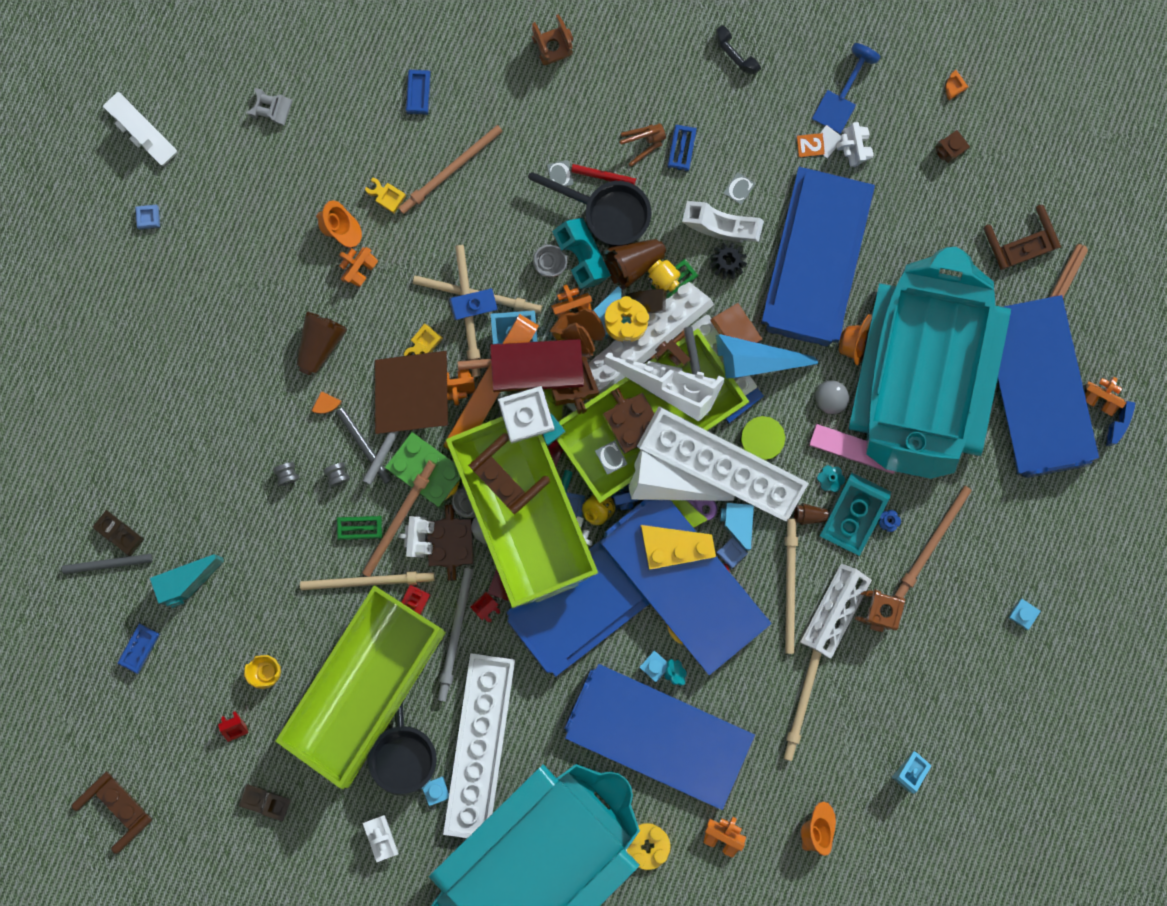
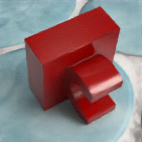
M410 585L401 603L421 615L431 595Z
M487 592L470 607L481 620L485 619L487 622L492 621L488 617L492 611H495L498 615L500 614V610L497 608L498 604Z
M235 711L233 712L234 718L227 720L225 716H222V723L218 724L219 730L227 742L249 733L246 724Z

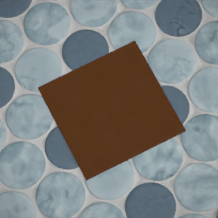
M447 351L375 360V434L448 426Z

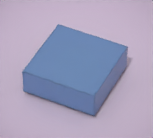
M158 205L135 207L138 230L160 228Z
M733 537L716 552L731 569L748 554Z

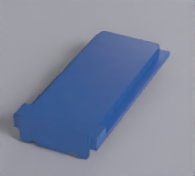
M798 167L761 324L767 325L766 330L769 333L780 334L785 337L816 343L826 347L832 342H839L875 185Z
M1062 295L1004 306L1011 308V314L998 374V383L1013 446V457L1017 475L1022 474L1025 478L1090 466L1094 460L1099 458Z
M644 500L604 532L603 540L600 544L613 557L707 674L711 675L772 623L717 556L649 570L640 525L689 532L696 531L671 500Z
M603 539L589 549L599 574L578 583L577 587L540 602L534 601L511 608L506 612L509 616L507 622L511 629L539 663L544 672L552 673L555 677L650 604L613 557L600 544Z
M598 664L596 669H590L564 727L565 732H567L565 739L721 810L724 808L755 737V734L601 664Z

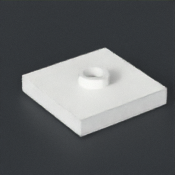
M542 386L498 399L511 444L555 431Z

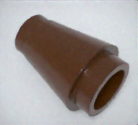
M801 503V505H796L794 509V519L800 525L827 522L828 510Z

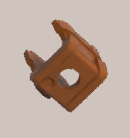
M559 14L556 15L558 28L543 34L540 33L535 22L532 24V40L534 44H537L543 65L554 63L573 54L571 43L573 36L570 29H566ZM550 41H556L559 44V48L556 51H550L547 48V44Z
M588 308L580 310L579 313L562 314L550 330L556 341L580 339L582 356H593L595 347L592 339L602 341L606 335L600 318L595 311Z
M876 589L874 591L861 592L860 595L871 598L872 601L867 618L855 616V620L870 625V629L883 632L884 629L897 631L905 598L896 595L894 597L885 595ZM884 604L891 607V614L886 618L880 613V608Z

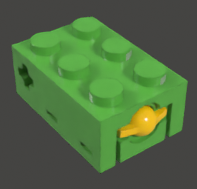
M411 432L385 468L412 488L414 486L413 481L418 474H421L428 460L433 461L436 466L428 478L429 483L419 494L441 510L445 505L444 501L447 502L457 492V487L461 483V477L454 462Z

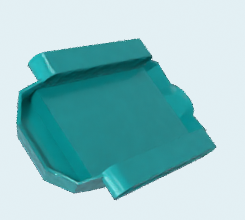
M945 247L938 250L932 257L907 264L897 286L879 283L849 430L867 433L866 455L886 470L932 479L955 473L962 453L981 456L983 452L1011 308L995 305L994 281L973 264L971 257L958 247ZM940 268L962 272V277L939 273Z
M542 764L428 876L442 891L431 906H600L640 866L626 851L640 832L631 806L633 798L631 785L619 773H599L577 764L558 777H555ZM595 792L611 807L610 810L594 795Z

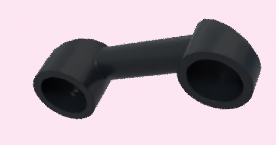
M720 25L716 29L719 47L725 51L742 71L749 74L758 73L761 70V66L752 56L744 60L728 43L732 39L729 30L724 25Z

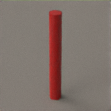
M573 164L571 169L572 173L606 181H625L634 185L636 183V178Z

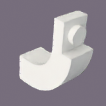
M687 201L682 220L684 224L703 234L743 243L744 240L759 242L764 223L761 218L726 214L714 209L708 203Z

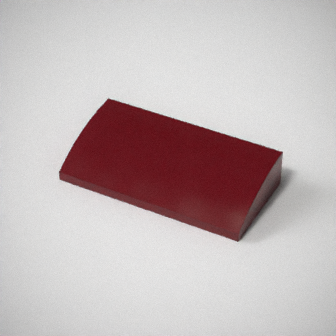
M580 339L490 344L493 392L530 390L542 386V389L584 387Z

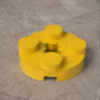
M627 296L612 302L606 309L604 317L607 333L613 339L621 342L623 340H631L630 342L640 339L645 334L649 321V314L645 307ZM622 317H630V321L632 323L629 324L628 322H626L625 324H623Z
M652 823L639 824L640 832L626 851L640 864L639 868L644 870L658 868L667 860L670 853L669 838L657 825ZM645 840H649L651 844L654 843V848H651L650 853H646V850L641 849V845H644Z

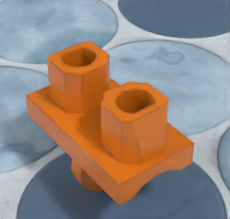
M362 247L355 259L353 257L357 252L352 248L348 254L344 252L339 254V257L343 259L339 265L340 268L345 270L347 265L350 264L341 277L343 282H350L358 287L363 284L366 277L358 272L360 266L363 265L367 269L372 270L378 262L370 253L372 250L368 247Z
M564 285V292L558 294L557 297L559 301L566 298L567 300L551 305L553 313L559 319L562 314L570 313L569 310L577 307L578 312L586 308L591 310L590 302H592V299L588 293L572 298V296L580 294L578 288L570 290L568 285Z
M469 369L459 370L458 379H450L447 372V399L454 400V405L457 406L459 405V399L467 398V394L474 393L476 389L474 377H471Z
M1114 376L1109 381L1101 378L1099 384L1103 385L1105 389L1090 381L1085 385L1087 389L1085 392L1086 402L1094 406L1099 397L1106 399L1101 410L1110 416H1113L1119 407L1123 408L1126 404L1124 399L1111 393V391L1119 394L1122 390L1121 387L1116 385L1117 378Z
M733 816L729 822L721 818L719 823L709 819L705 830L704 844L715 847L717 841L720 840L726 843L722 852L733 858L739 850L742 852L746 837L740 834L742 828L735 825L737 818Z

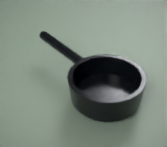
M534 172L528 175L529 180L586 204L587 224L595 238L604 245L616 247L636 243L649 227L652 215L650 202L646 194L632 183L625 181L608 182L598 187L589 197Z
M402 702L395 714V727L380 734L368 754V768L374 781L383 790L396 796H409L421 791L430 782L436 768L437 756L435 747L428 736L418 729L404 726Z

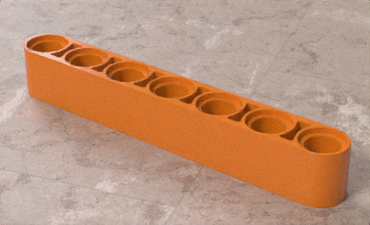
M519 314L502 344L530 342L539 325ZM491 364L447 438L481 425L500 394V392H493ZM445 441L443 447L450 450L447 442Z

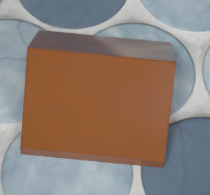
M739 303L710 319L719 334L755 343L762 341V337Z

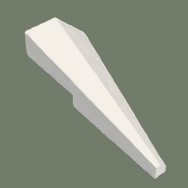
M608 353L604 360V364L697 421H700L711 410L724 383V378L720 376L717 379L704 377L702 372H697L694 375L682 372V368L651 361L643 364L635 362L632 357H628L627 360L615 358L613 353Z
M640 450L634 464L636 471L629 484L631 499L734 500V495Z

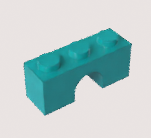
M583 218L565 221L552 231L561 251L570 250L578 258L579 265L571 271L580 289L597 286L611 276Z

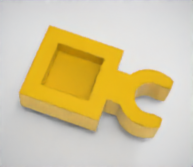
M372 178V183L377 186L374 190L366 187V193L370 196L377 195L376 203L395 214L405 199L406 194L389 183L382 187L378 179Z
M424 324L411 339L415 344L414 347L406 349L404 355L408 356L412 352L415 354L431 353L443 338L430 326Z

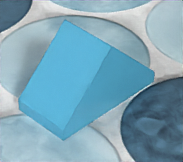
M913 751L892 778L906 791L915 794L931 765Z

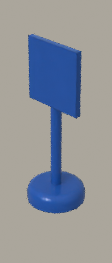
M854 43L851 48L852 53L859 58V61L840 96L827 90L812 118L824 126L827 125L839 134H841L856 106L844 98L864 61L876 64L881 58L877 52L860 43Z

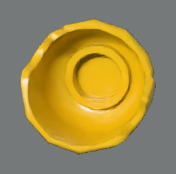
M269 655L255 656L244 668L246 681L257 689H267L274 686L281 676V666L275 658Z

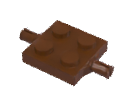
M586 356L582 357L584 387L549 389L555 406L574 403L577 413L581 414L582 412L584 414L587 409L583 401L593 399L599 395Z
M619 388L610 392L617 404L614 408L603 413L602 416L622 452L626 454L634 449H639L637 445L653 418L654 412L643 393L633 398L624 399Z
M444 505L445 518L439 521H432L435 523L434 531L432 534L427 533L428 542H431L433 545L432 554L428 555V566L446 567L447 581H457L456 567L474 564L472 519L454 518L453 505Z

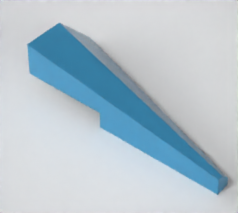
M722 334L716 335L718 356H723L726 378H738L818 364L814 356Z

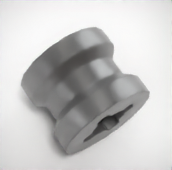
M294 462L285 463L273 468L274 474L278 477V486L289 485L299 480L298 474H295Z
M344 462L334 464L323 470L324 474L329 478V487H335L350 480L349 475L345 473Z

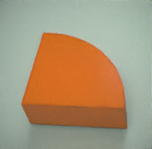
M957 70L952 72L946 82L945 90L949 101L968 88V85Z
M321 391L312 412L317 414L332 412L341 405L342 401Z

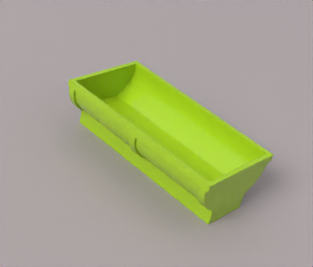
M699 328L693 331L700 371L704 373V377L717 379L720 376L724 378V383L711 410L708 412V416H704L700 421H697L625 377L584 404L587 409L584 414L582 412L578 414L577 410L559 421V424L566 432L556 440L599 503L630 484L636 471L634 464L641 450L634 449L624 454L617 443L627 465L607 475L595 450L616 441L602 416L603 413L614 408L617 404L610 393L611 391L619 388L624 399L633 398L643 393L654 414L660 406L707 431L749 403V400L733 378H726L724 364ZM684 337L676 344L688 356L686 339ZM668 352L659 361L655 358L650 360L651 362L676 367L668 359L670 355ZM690 363L682 368V372L692 374Z
M502 416L447 438L446 442L511 606L516 608L534 601L540 602L577 587L578 583L599 573L542 434L512 444L509 440L491 456L525 493L543 476L550 478V483L515 515L468 466L503 433L508 434Z
M374 585L275 742L340 789L349 788L368 758L373 745L398 711L401 703L446 632Z

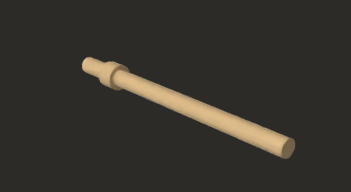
M457 245L455 249L461 295L470 294L465 250L464 245ZM473 316L464 318L469 349L467 351V359L479 360L481 358L480 349H477ZM480 368L471 369L472 377L481 376Z
M414 276L413 284L461 295V288L458 285ZM470 289V293L478 292V290ZM494 294L496 304L512 307L515 311L519 312L535 310V313L541 314V305L526 302V299H512Z
M787 519V537H785V546H787L785 653L794 654L795 565L798 537H796V519Z
M413 571L401 575L300 581V589L313 590L401 583L417 585V582L435 581L434 572L417 573Z
M814 649L791 732H788L786 739L788 744L783 759L789 761L793 760L796 745L800 743L801 735L799 734L821 653Z

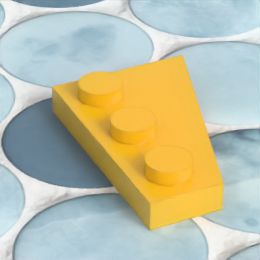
M640 525L649 570L716 557L711 534Z

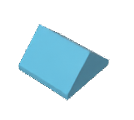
M535 310L491 314L493 344L503 343L519 314L536 323ZM537 330L530 342H537Z

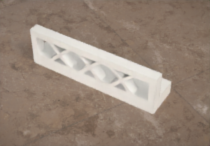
M841 564L800 643L831 659L863 598V595H860L861 592L868 589L872 580L859 570ZM860 578L863 581L859 588L856 590L855 585L858 579ZM850 599L851 604L848 609H845V604ZM840 619V625L835 629V623ZM830 638V644L827 650L823 649V646L825 645L827 639Z

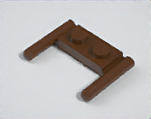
M1040 204L1036 207L1044 230L1000 247L990 224L984 226L983 230L1001 271L1061 248L1044 205Z
M503 433L468 466L515 515L550 483V478L543 476L525 493L491 457L510 440L508 434Z
M106 771L71 805V808L74 811H78L96 794L123 825L129 829L111 847V851L114 854H118L153 819L119 782Z

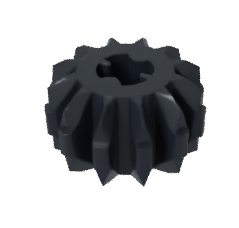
M722 243L721 249L715 247V254L710 256V260L714 261L710 264V268H718L715 271V275L718 276L722 272V279L726 280L727 274L730 275L732 280L736 277L735 273L742 275L743 270L741 268H746L747 263L742 261L746 259L747 255L739 254L742 251L741 246L736 250L733 249L734 243H731L729 248H727L725 243ZM727 257L731 258L730 265L726 264Z

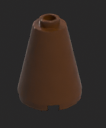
M651 239L604 250L603 256L607 255V260L604 262L611 274V280L614 284L619 283L622 290L627 289L647 273L658 260L665 258L666 247L662 241Z
M307 311L304 318L296 364L300 367L299 371L307 375H311L312 372L317 373L348 329L333 320L319 317L318 314Z

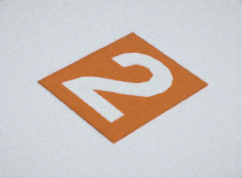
M823 133L797 136L799 157L825 154Z

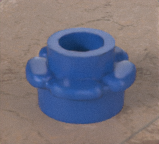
M894 510L884 511L880 516L879 525L883 530L893 532L900 526L901 518L897 516L898 513Z

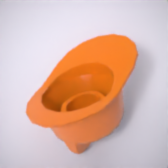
M335 200L328 201L323 211L316 215L320 231L325 236L334 237L346 247L357 246L362 238V230L359 223L341 203Z
M871 314L867 315L862 325L848 326L842 331L840 336L839 352L854 359L856 365H860L864 358L872 320Z
M818 803L813 811L812 819L805 822L801 827L803 850L817 851L823 856L829 855L831 852L836 818L833 808L829 803Z

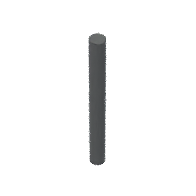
M686 327L684 328V334L690 358L691 372L696 375L697 372L701 371L693 328Z
M344 407L340 408L336 413L372 464L376 454ZM381 465L377 473L384 484H388L392 481V478L384 466Z
M150 553L62 565V573L70 574L153 562V557Z

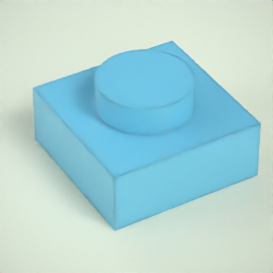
M1020 599L1008 618L1024 629L1029 630L1041 611L1025 600Z
M653 651L639 668L657 682L666 672L668 666L667 661L657 652Z
M444 777L430 781L423 788L429 806L449 799V791Z

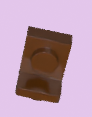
M956 130L945 139L938 141L935 148L939 158L949 164L967 151L970 146L959 131Z
M672 339L668 343L663 341L655 349L657 352L655 359L657 361L668 352L670 354L668 359L676 367L680 365L684 368L690 363V358Z

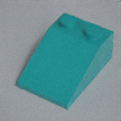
M851 472L820 537L860 556L892 492Z
M213 554L151 577L150 581L158 604L166 605L167 607L171 606V608L183 605V600L190 598L224 562L223 557Z

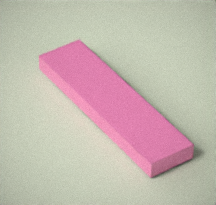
M816 424L809 446L894 474L895 471L886 470L866 455L867 441Z

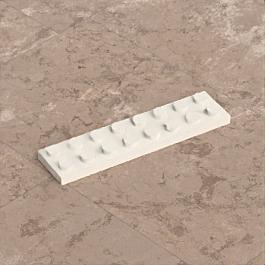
M688 282L680 286L675 294L666 299V312L648 313L647 330L640 339L630 342L631 340H623V342L616 340L612 342L609 347L588 363L599 394L626 377L604 364L605 356L608 353H613L615 358L627 360L628 357H632L635 362L645 363L657 353L655 349L663 341L668 343L671 339H674L684 328L688 327L714 305L712 300ZM592 399L584 400L583 402H584V404H586L587 402H589V401L592 400ZM574 403L565 404L572 412L577 410Z
M660 406L657 408L637 445L639 449L786 522L809 484L805 480Z
M470 653L443 835L468 838L493 813L515 666L514 659Z

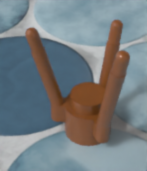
M660 123L654 126L652 124L647 127L622 132V137L634 136L623 139L619 143L622 145L644 137L649 144L653 143V145L629 163V166H633L654 149L662 146L661 141L666 139V134Z

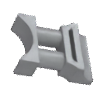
M254 88L257 94V102L251 110L247 111V114L253 118H258V115L268 117L274 123L285 126L293 100L280 94L274 97L265 95L263 90ZM262 103L271 105L270 109L261 107Z

